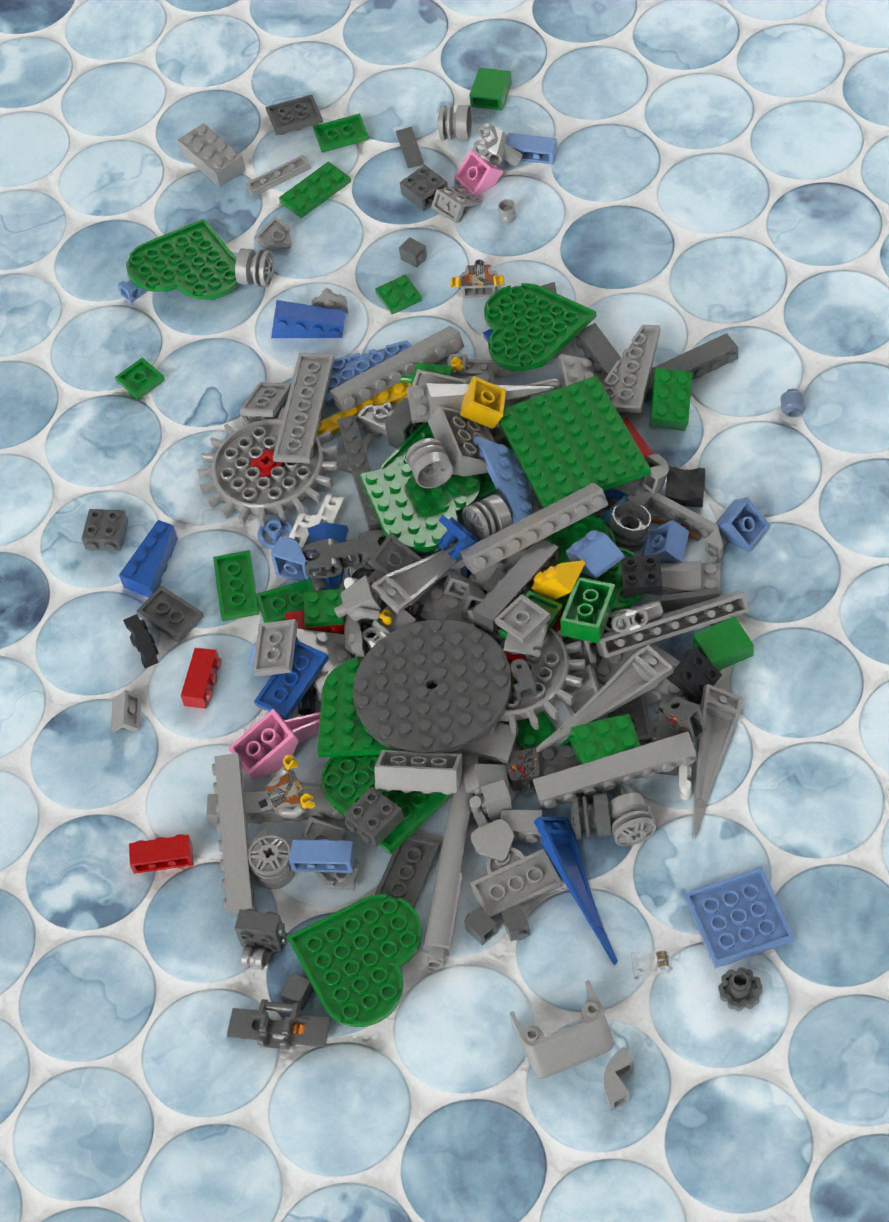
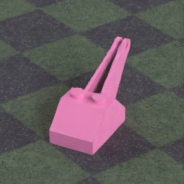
M272 709L230 745L228 749L232 754L238 753L240 755L242 768L252 779L276 773L284 765V757L286 755L293 756L296 745L319 732L321 712L283 720Z

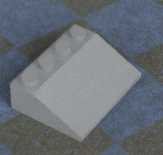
M438 406L428 420L434 438L439 440L444 447L453 466V475L470 476L488 473L486 468L488 464L484 458H481L479 454L481 449L479 445H475L473 440L476 436L495 442L489 427L460 416V410Z

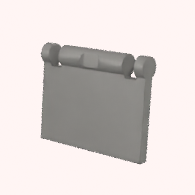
M548 623L543 625L524 644L508 632L503 651L540 657V650L543 647Z

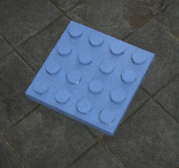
M762 867L684 893V899L714 968L794 942V935Z

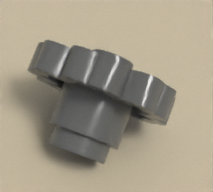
M740 967L737 971L730 969L722 975V983L718 986V992L721 1001L727 1002L728 1008L741 1011L744 1006L752 1009L759 1003L762 984L759 977H753L752 970Z

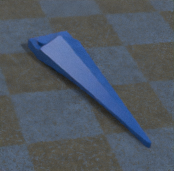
M537 817L534 824L542 837L540 841L611 962L615 965L618 960L598 914L584 870L578 841L571 823L567 817Z

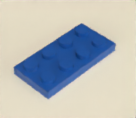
M296 640L292 672L272 675L254 700L255 705L268 712L274 709L281 718L289 719L328 661V654Z

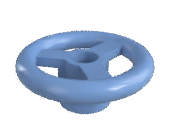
M279 518L269 519L266 521L265 526L259 527L257 533L258 540L264 547L273 549L281 534L289 532L286 537L289 538L293 526L287 520L285 523H282ZM264 531L272 537L271 543L263 538Z

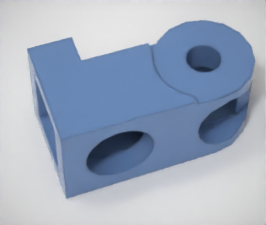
M131 280L118 283L120 295L130 303L148 292L137 287Z

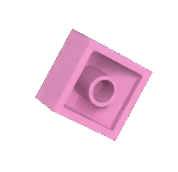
M470 150L454 178L467 191L478 196L495 186L503 170L478 156L474 150Z

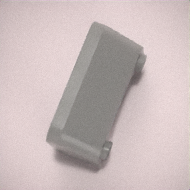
M590 980L585 981L589 1002L585 1003L581 1010L584 1021L547 1037L544 1036L542 1030L537 1026H528L522 1029L514 1011L510 1012L513 1030L536 1077L541 1079L548 1078L608 1053L613 1048V1037L603 1007Z

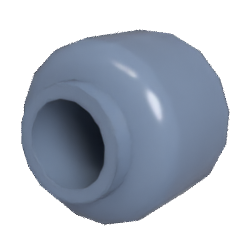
M788 389L781 395L782 412L788 417L800 416L805 410L803 393L797 391V389Z

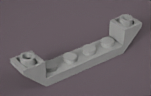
M648 492L635 494V497L631 495L627 497V502L641 504L648 511L653 508L656 512L662 513L671 520L688 526L690 530L698 532L702 537L707 538L705 540V552L712 557L722 560L723 544L717 524L659 493L653 494Z

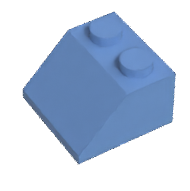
M748 497L734 500L715 523L718 525L720 534L725 540L746 551L752 549L770 526Z
M674 520L648 531L641 556L660 555V564L682 562L685 547L688 543L689 531Z
M597 530L590 531L583 539L572 544V547L566 550L570 562L583 560L585 565L581 573L595 579L625 557L606 534Z
M280 536L271 552L276 575L297 582L310 579V577L306 576L305 565L307 562L298 542L293 538Z

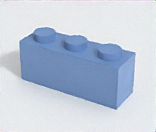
M515 133L507 134L506 144L522 154L520 161L553 165L558 151L557 138Z
M327 839L292 840L289 863L293 872L353 873L356 850L353 841L345 839L339 841H329Z

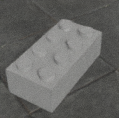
M204 123L178 139L181 154L219 187L246 171L243 156Z
M381 750L375 764V789H381L385 792L401 790L405 793L422 791V793L426 794L442 792L449 795L457 793L462 778V754L417 753Z

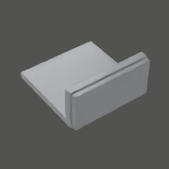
M387 606L384 610L391 612L392 623L384 625L381 623V618H378V620L373 621L372 626L388 635L401 627L414 623L416 619L405 610L397 614L390 606Z

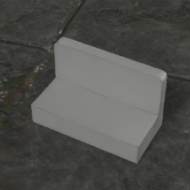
M125 690L113 699L112 733H116L121 728L137 732L140 729L142 696Z

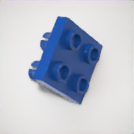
M442 515L438 520L447 528V531L436 543L439 547L446 551L456 538L459 540L448 553L454 560L458 561L461 557L460 551L480 541L453 517L448 519Z

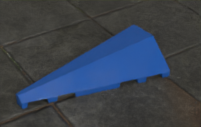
M323 522L307 528L311 543L324 539H335L338 543L347 542L346 537L349 529L346 525ZM343 568L342 572L337 576L321 578L327 583L325 590L339 589L342 582Z

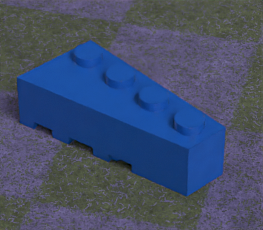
M277 300L271 338H342L346 311Z
M161 520L155 523L119 574L123 588L149 598L160 587L161 578L168 567L167 562L171 558L178 540L174 525Z

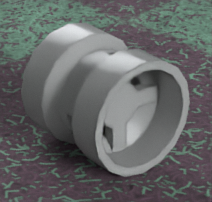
M510 199L500 201L498 204L500 221L503 223L513 222L516 219L515 203Z
M245 946L242 951L241 966L245 968L254 966L256 969L263 970L266 965L267 950L263 948L254 950L252 947Z

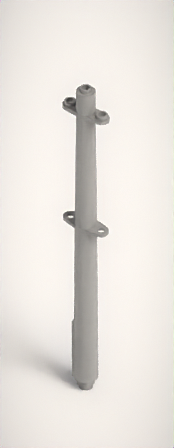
M457 751L451 752L462 754V770L473 764L498 765V761L495 760L489 761L490 759ZM463 773L457 793H454L450 800L423 943V950L428 953L426 965L433 969H441L445 956L450 955L463 873H461L471 812L469 802L474 794L466 793Z

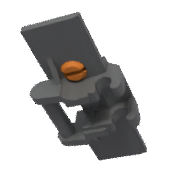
M262 999L259 1010L232 1008L227 1037L257 1040V1045L260 1047L289 1050L291 1045L295 1046L296 1044L325 1047L331 1019L299 1015L300 1003L297 1002L286 1004L268 1002L267 999ZM267 1010L289 1012L291 1016L285 1017L284 1021L272 1020ZM257 1021H261L259 1030H254L253 1025Z

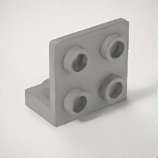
M456 185L454 187L437 189L431 208L452 222L459 223L464 207L480 205L482 201L475 194L467 192L463 186Z

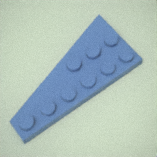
M405 340L386 345L381 350L371 349L369 353L362 355L356 353L334 359L325 404L329 406L334 403L330 393L331 389L406 350L412 345Z
M476 436L473 441L476 446L479 445L481 449L479 454L488 464L486 467L496 489H500L502 493L500 498L509 508L512 523L514 524L532 515L533 508L529 481L513 450L502 444Z

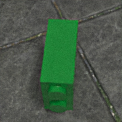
M479 68L469 94L471 107L502 111L512 84L511 71Z
M735 616L693 634L692 648H697L718 671L754 656V645Z

